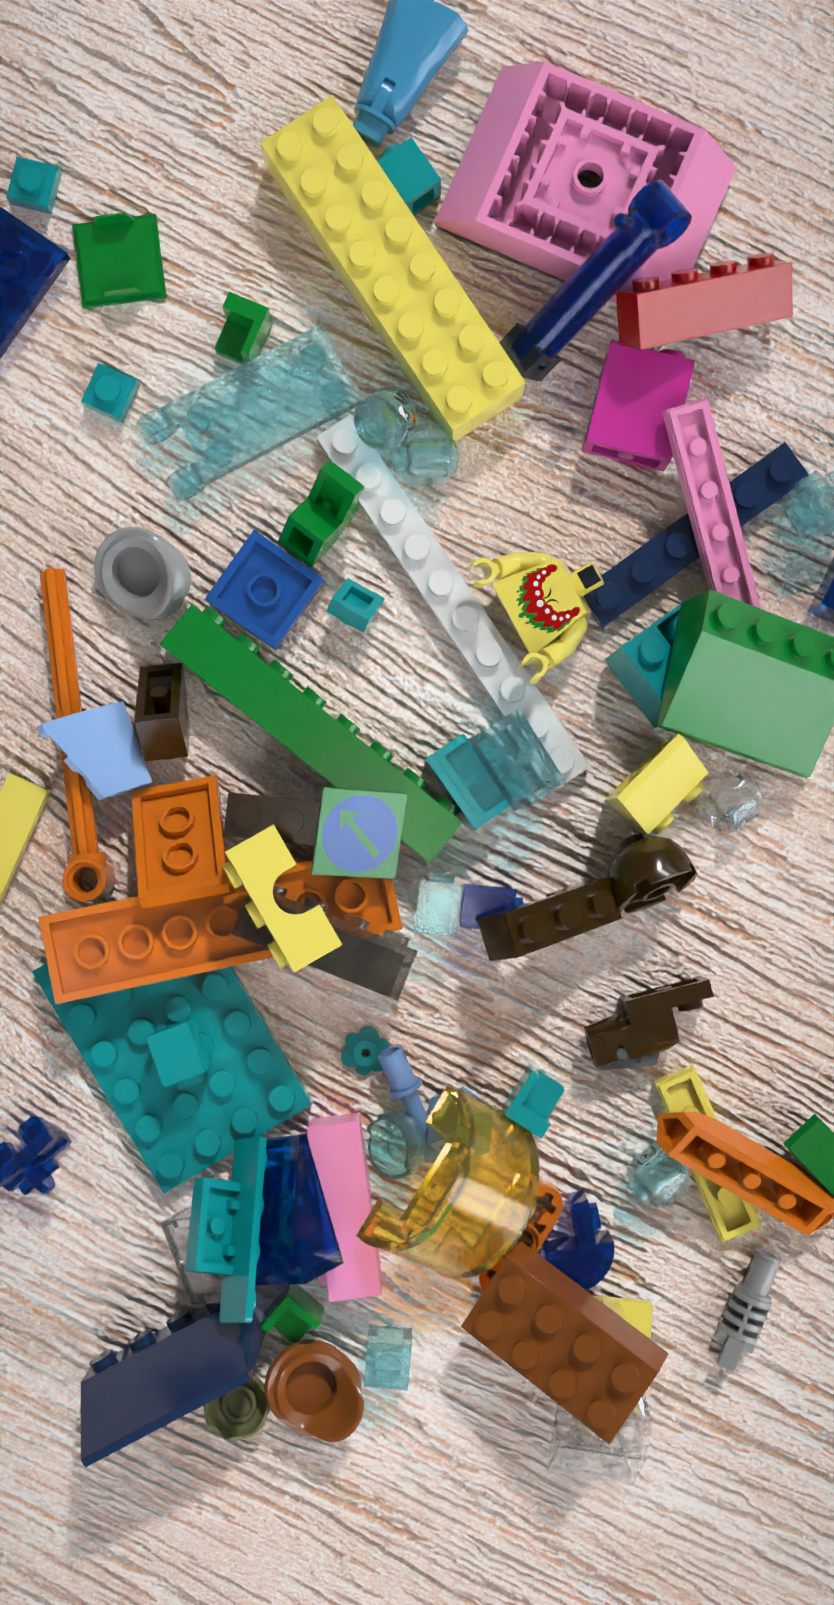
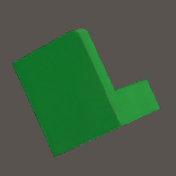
M229 291L222 306L226 322L215 345V351L218 355L254 369L273 324L270 310L268 307Z
M291 1280L266 1309L259 1328L267 1334L274 1327L292 1343L300 1341L310 1328L316 1330L321 1324L324 1306L294 1280Z

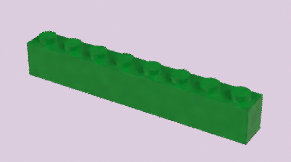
M191 604L159 644L336 788L407 793L401 840L431 863L463 823L456 817L461 810L443 795H440L437 800L423 791L428 783L408 767L402 774L389 762L394 756L379 743L373 741L368 746L356 736L361 729L343 714H340L335 720L323 710L327 702L308 686L303 692L293 686L289 681L294 675L276 660L267 665L256 656L261 648L240 632L235 639L225 631L223 627L227 621L207 605L201 611Z

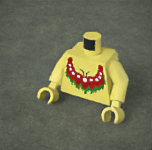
M515 552L492 560L479 558L467 567V570L478 567L485 573V579L472 584L475 588H482L492 582L494 578L497 579L492 585L529 652L518 665V670L526 664H531L537 669V674L528 681L530 684L537 683L547 672V669H552L575 652L588 628L586 618L592 613L584 595L604 585V581L592 561L571 573L564 560L559 558L553 559L548 553Z

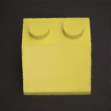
M678 733L663 739L605 800L639 833L648 835L653 831L658 835L675 818L671 811L682 800L688 804L704 789L705 785L701 780L709 772L688 742Z

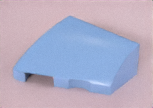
M124 701L78 712L37 726L38 732L43 739L50 736L67 755L63 761L72 771L83 776L86 786L98 800L125 794L152 782Z

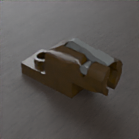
M697 976L619 996L624 1014L623 1017H619L617 1013L595 1024L584 1026L593 1065L600 1070L656 1065L660 1052L670 1049L680 1041L672 1007L677 1006L678 1011L683 1012L704 1006L703 999L714 997L710 980L703 976Z

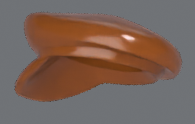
M300 1340L280 1351L268 1368L264 1384L267 1404L273 1415L292 1430L303 1435L315 1436L326 1442H339L349 1437L356 1430L362 1419L364 1400L361 1393L362 1383L359 1371L355 1364L335 1346L320 1340Z

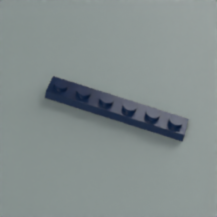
M786 442L729 482L740 527L744 526L810 477ZM688 513L601 575L604 585L584 595L591 609V615L601 629L700 558Z

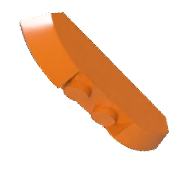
M696 1112L658 1114L656 1143L667 1156L807 1236L815 1234L834 1219V1196L812 1176L789 1161L707 1115Z

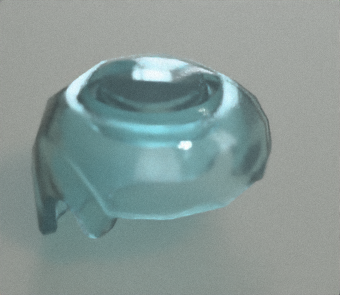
M402 1112L378 1114L377 1120L367 1126V1131L370 1134L368 1142L370 1161L382 1176L394 1180L402 1179L412 1175L423 1164L427 1144L424 1131L414 1117Z

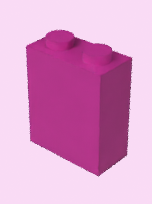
M611 340L605 354L582 452L664 472L671 462L673 453L662 411L685 404L695 360L687 359L682 352L673 349H662L660 352L650 349L639 350L619 345V341Z

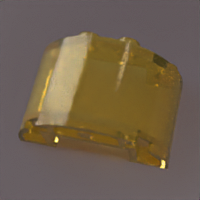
M448 1084L425 1121L446 1141L439 1156L403 1214L392 1202L379 1197L356 1236L367 1245L449 1277L468 1278L489 1270L502 1259H505L520 1238L529 1219L534 1215L539 1185V1156L535 1140L530 1131L505 1116L503 1110Z

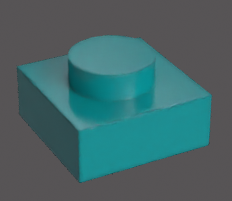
M16 157L6 198L11 205L52 214L62 173L58 166Z
M98 363L81 402L89 409L124 423L140 384L137 379Z
M347 578L332 597L326 612L340 619L346 625L352 626L364 633L379 612L385 598Z

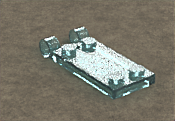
M320 324L165 406L146 413L138 419L136 426L147 445L160 443L171 437L177 429L182 428L198 461L176 470L167 477L166 482L175 499L183 501L200 493L208 484L361 405V399ZM209 432L211 439L207 442H202L200 440L201 433Z

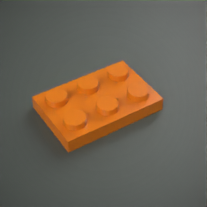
M216 775L132 790L131 800L138 898L142 908L230 893V880L222 867L223 864L227 863V856L225 855L226 845L225 836H223L221 800Z

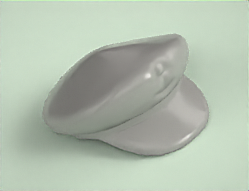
M140 527L122 528L109 534L97 550L94 560L96 583L103 596L117 609L139 619L160 620L172 615L182 606L190 590V568L180 551L158 534Z

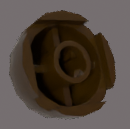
M642 833L635 834L620 844L622 850L613 857L607 871V877H610L620 912L624 909L625 913L645 910L667 900L664 894L670 891L674 885L679 893L689 886L698 875L690 858L679 844L670 838L661 836L645 838Z

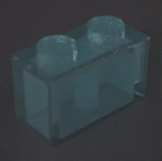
M520 708L500 717L467 739L513 811L535 804L566 782Z

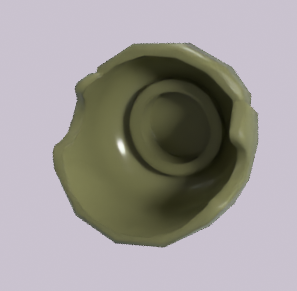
M254 1374L251 1381L203 1405L204 1417L209 1430L214 1431L227 1441H237L252 1437L265 1425L270 1412L265 1397L264 1383Z

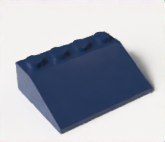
M221 1290L210 1296L204 1302L206 1306L193 1313L189 1309H185L168 1319L165 1328L155 1333L151 1329H147L130 1339L127 1343L129 1347L117 1353H114L113 1349H109L89 1362L90 1368L81 1381V1461L84 1467L90 1466L251 1381L265 1333L259 1328L261 1323L255 1311L253 1310L251 1323H220Z

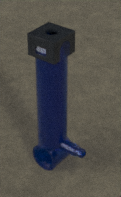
M658 179L644 186L632 199L628 207V214L618 213L614 217L613 224L616 228L526 325L516 323L499 342L523 378L541 382L561 361L557 354L658 249L669 246L686 231L691 223L692 215L663 180Z

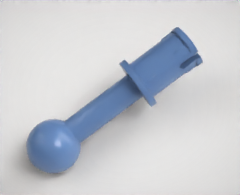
M400 1044L390 1046L382 1050L378 1056V1060L390 1083L391 1089L389 1094L392 1098L401 1097L418 1135L415 1140V1151L418 1157L425 1162L436 1163L445 1156L426 1145L429 1118L416 1091L422 1085L420 1077L414 1076Z

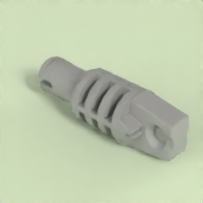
M757 1248L744 1283L740 1282L734 1287L716 1333V1338L724 1341L717 1363L719 1366L734 1372L743 1350L750 1354L753 1353L772 1305L771 1297L768 1294L781 1258L764 1249Z

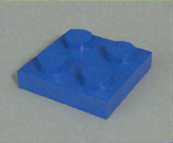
M253 530L204 600L276 651L323 586L325 580L256 530Z

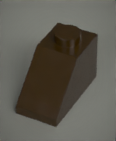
M182 663L140 667L134 723L145 761L188 757L190 725Z

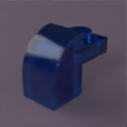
M584 1190L567 1193L574 1236L546 1240L542 1244L544 1259L582 1288L588 1290L597 1285L608 1273L614 1258V1241L608 1229L594 1232L596 1229H601L596 1202L589 1203Z

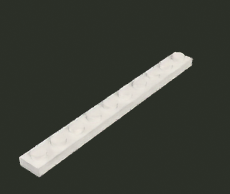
M349 414L316 436L317 443L328 459L365 486L357 502L361 504L360 506L553 791L591 767L536 685L528 683L531 678L522 667L518 670L519 660L352 414Z

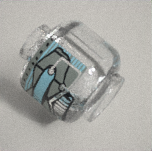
M727 770L703 784V790L698 794L699 805L696 806V813L706 827H714L722 833H732L754 820L760 814V803L763 801L762 790L756 780L748 773Z

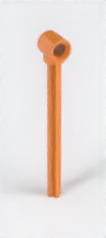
M48 568L45 571H40V581L58 719L82 712L66 572L65 569ZM61 750L73 855L67 856L68 866L63 873L62 883L66 893L71 898L85 902L98 901L111 893L115 885V875L113 869L107 863L106 852H99L92 792L86 786L83 776L72 771L63 761L67 755ZM87 868L93 869L98 877V883L91 892L85 890L81 884V875Z

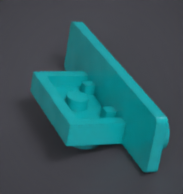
M255 1136L235 1141L231 1181L206 1177L194 1179L185 1272L223 1276L220 1323H251L253 1319V1310L256 1305V1269L260 1256V1219L264 1209L262 1197L264 1171L267 1166V1139L265 1137Z

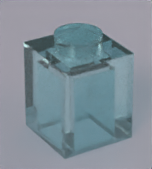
M430 871L429 879L420 878L414 932L457 937L464 885L454 883V874Z
M369 1325L364 1387L408 1391L412 1328Z

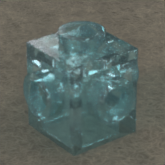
M816 470L796 482L794 487L797 492L779 503L800 539L810 538L822 531L824 536L834 532V471L820 476Z

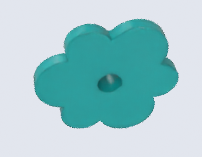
M372 1026L363 1027L358 1034H348L345 1040L348 1047L343 1050L341 1055L343 1064L350 1068L355 1067L357 1074L360 1076H366L370 1070L374 1072L383 1071L378 1056L382 1050L389 1047V1042L385 1038H379L378 1031ZM368 1049L370 1054L363 1055L362 1050Z

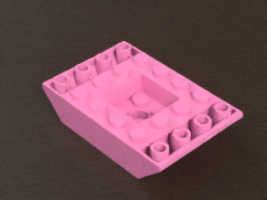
M545 61L504 66L499 72L434 225L616 303V290L632 287L633 279L656 276L659 277V281L671 279V272L693 269L736 166L705 129ZM585 170H592L600 176L601 184L595 188H586L580 184L578 175Z

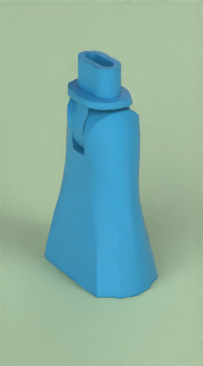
M389 0L354 109L357 117L353 126L363 141L374 147H380L386 133L393 134L396 128L409 115L430 81L469 32L466 22L459 13L435 0Z

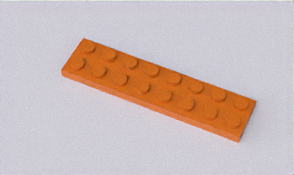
M312 860L296 863L295 867L278 876L274 883L273 897L281 910L297 915L320 905L341 943L403 929L392 879L312 875ZM231 881V892L149 908H142L139 898L136 896L38 917L55 1004L272 958L273 955L267 945L275 940L266 925L259 929L256 927L244 906L252 901L243 885L235 889Z

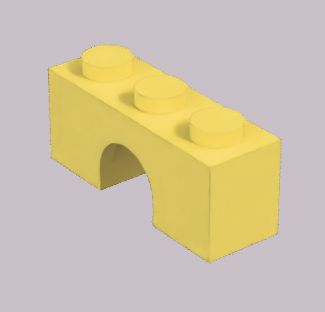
M274 824L225 851L229 862L223 864L222 867L234 888L237 889L243 885L252 901L244 906L256 927L259 929L266 925L275 940L267 946L280 969L289 965L292 972L295 973L342 945L320 905L297 915L286 913L277 906L273 897L274 883L278 876L297 864Z

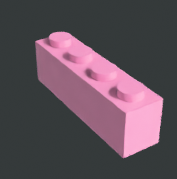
M361 1112L311 1118L307 1125V1132H301V1148L303 1158H311L313 1175H306V1186L309 1202L316 1201L318 1218H312V1234L314 1244H322L324 1261L317 1262L320 1288L328 1289L329 1302L381 1296L383 1281Z

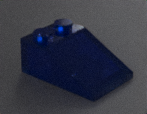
M298 1134L267 1139L266 1143L267 1166L264 1171L262 1194L264 1209L260 1219V1256L257 1262L255 1286L306 1284L344 1262L307 1135Z

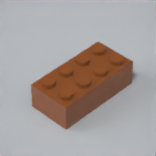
M522 1241L505 1257L461 1325L465 1331L609 1445L659 1373L669 1354Z

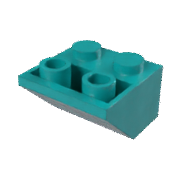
M681 604L626 642L604 660L654 729L658 725Z

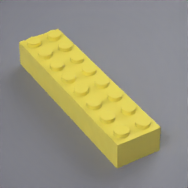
M333 95L260 142L265 167L451 444L522 398L525 380Z

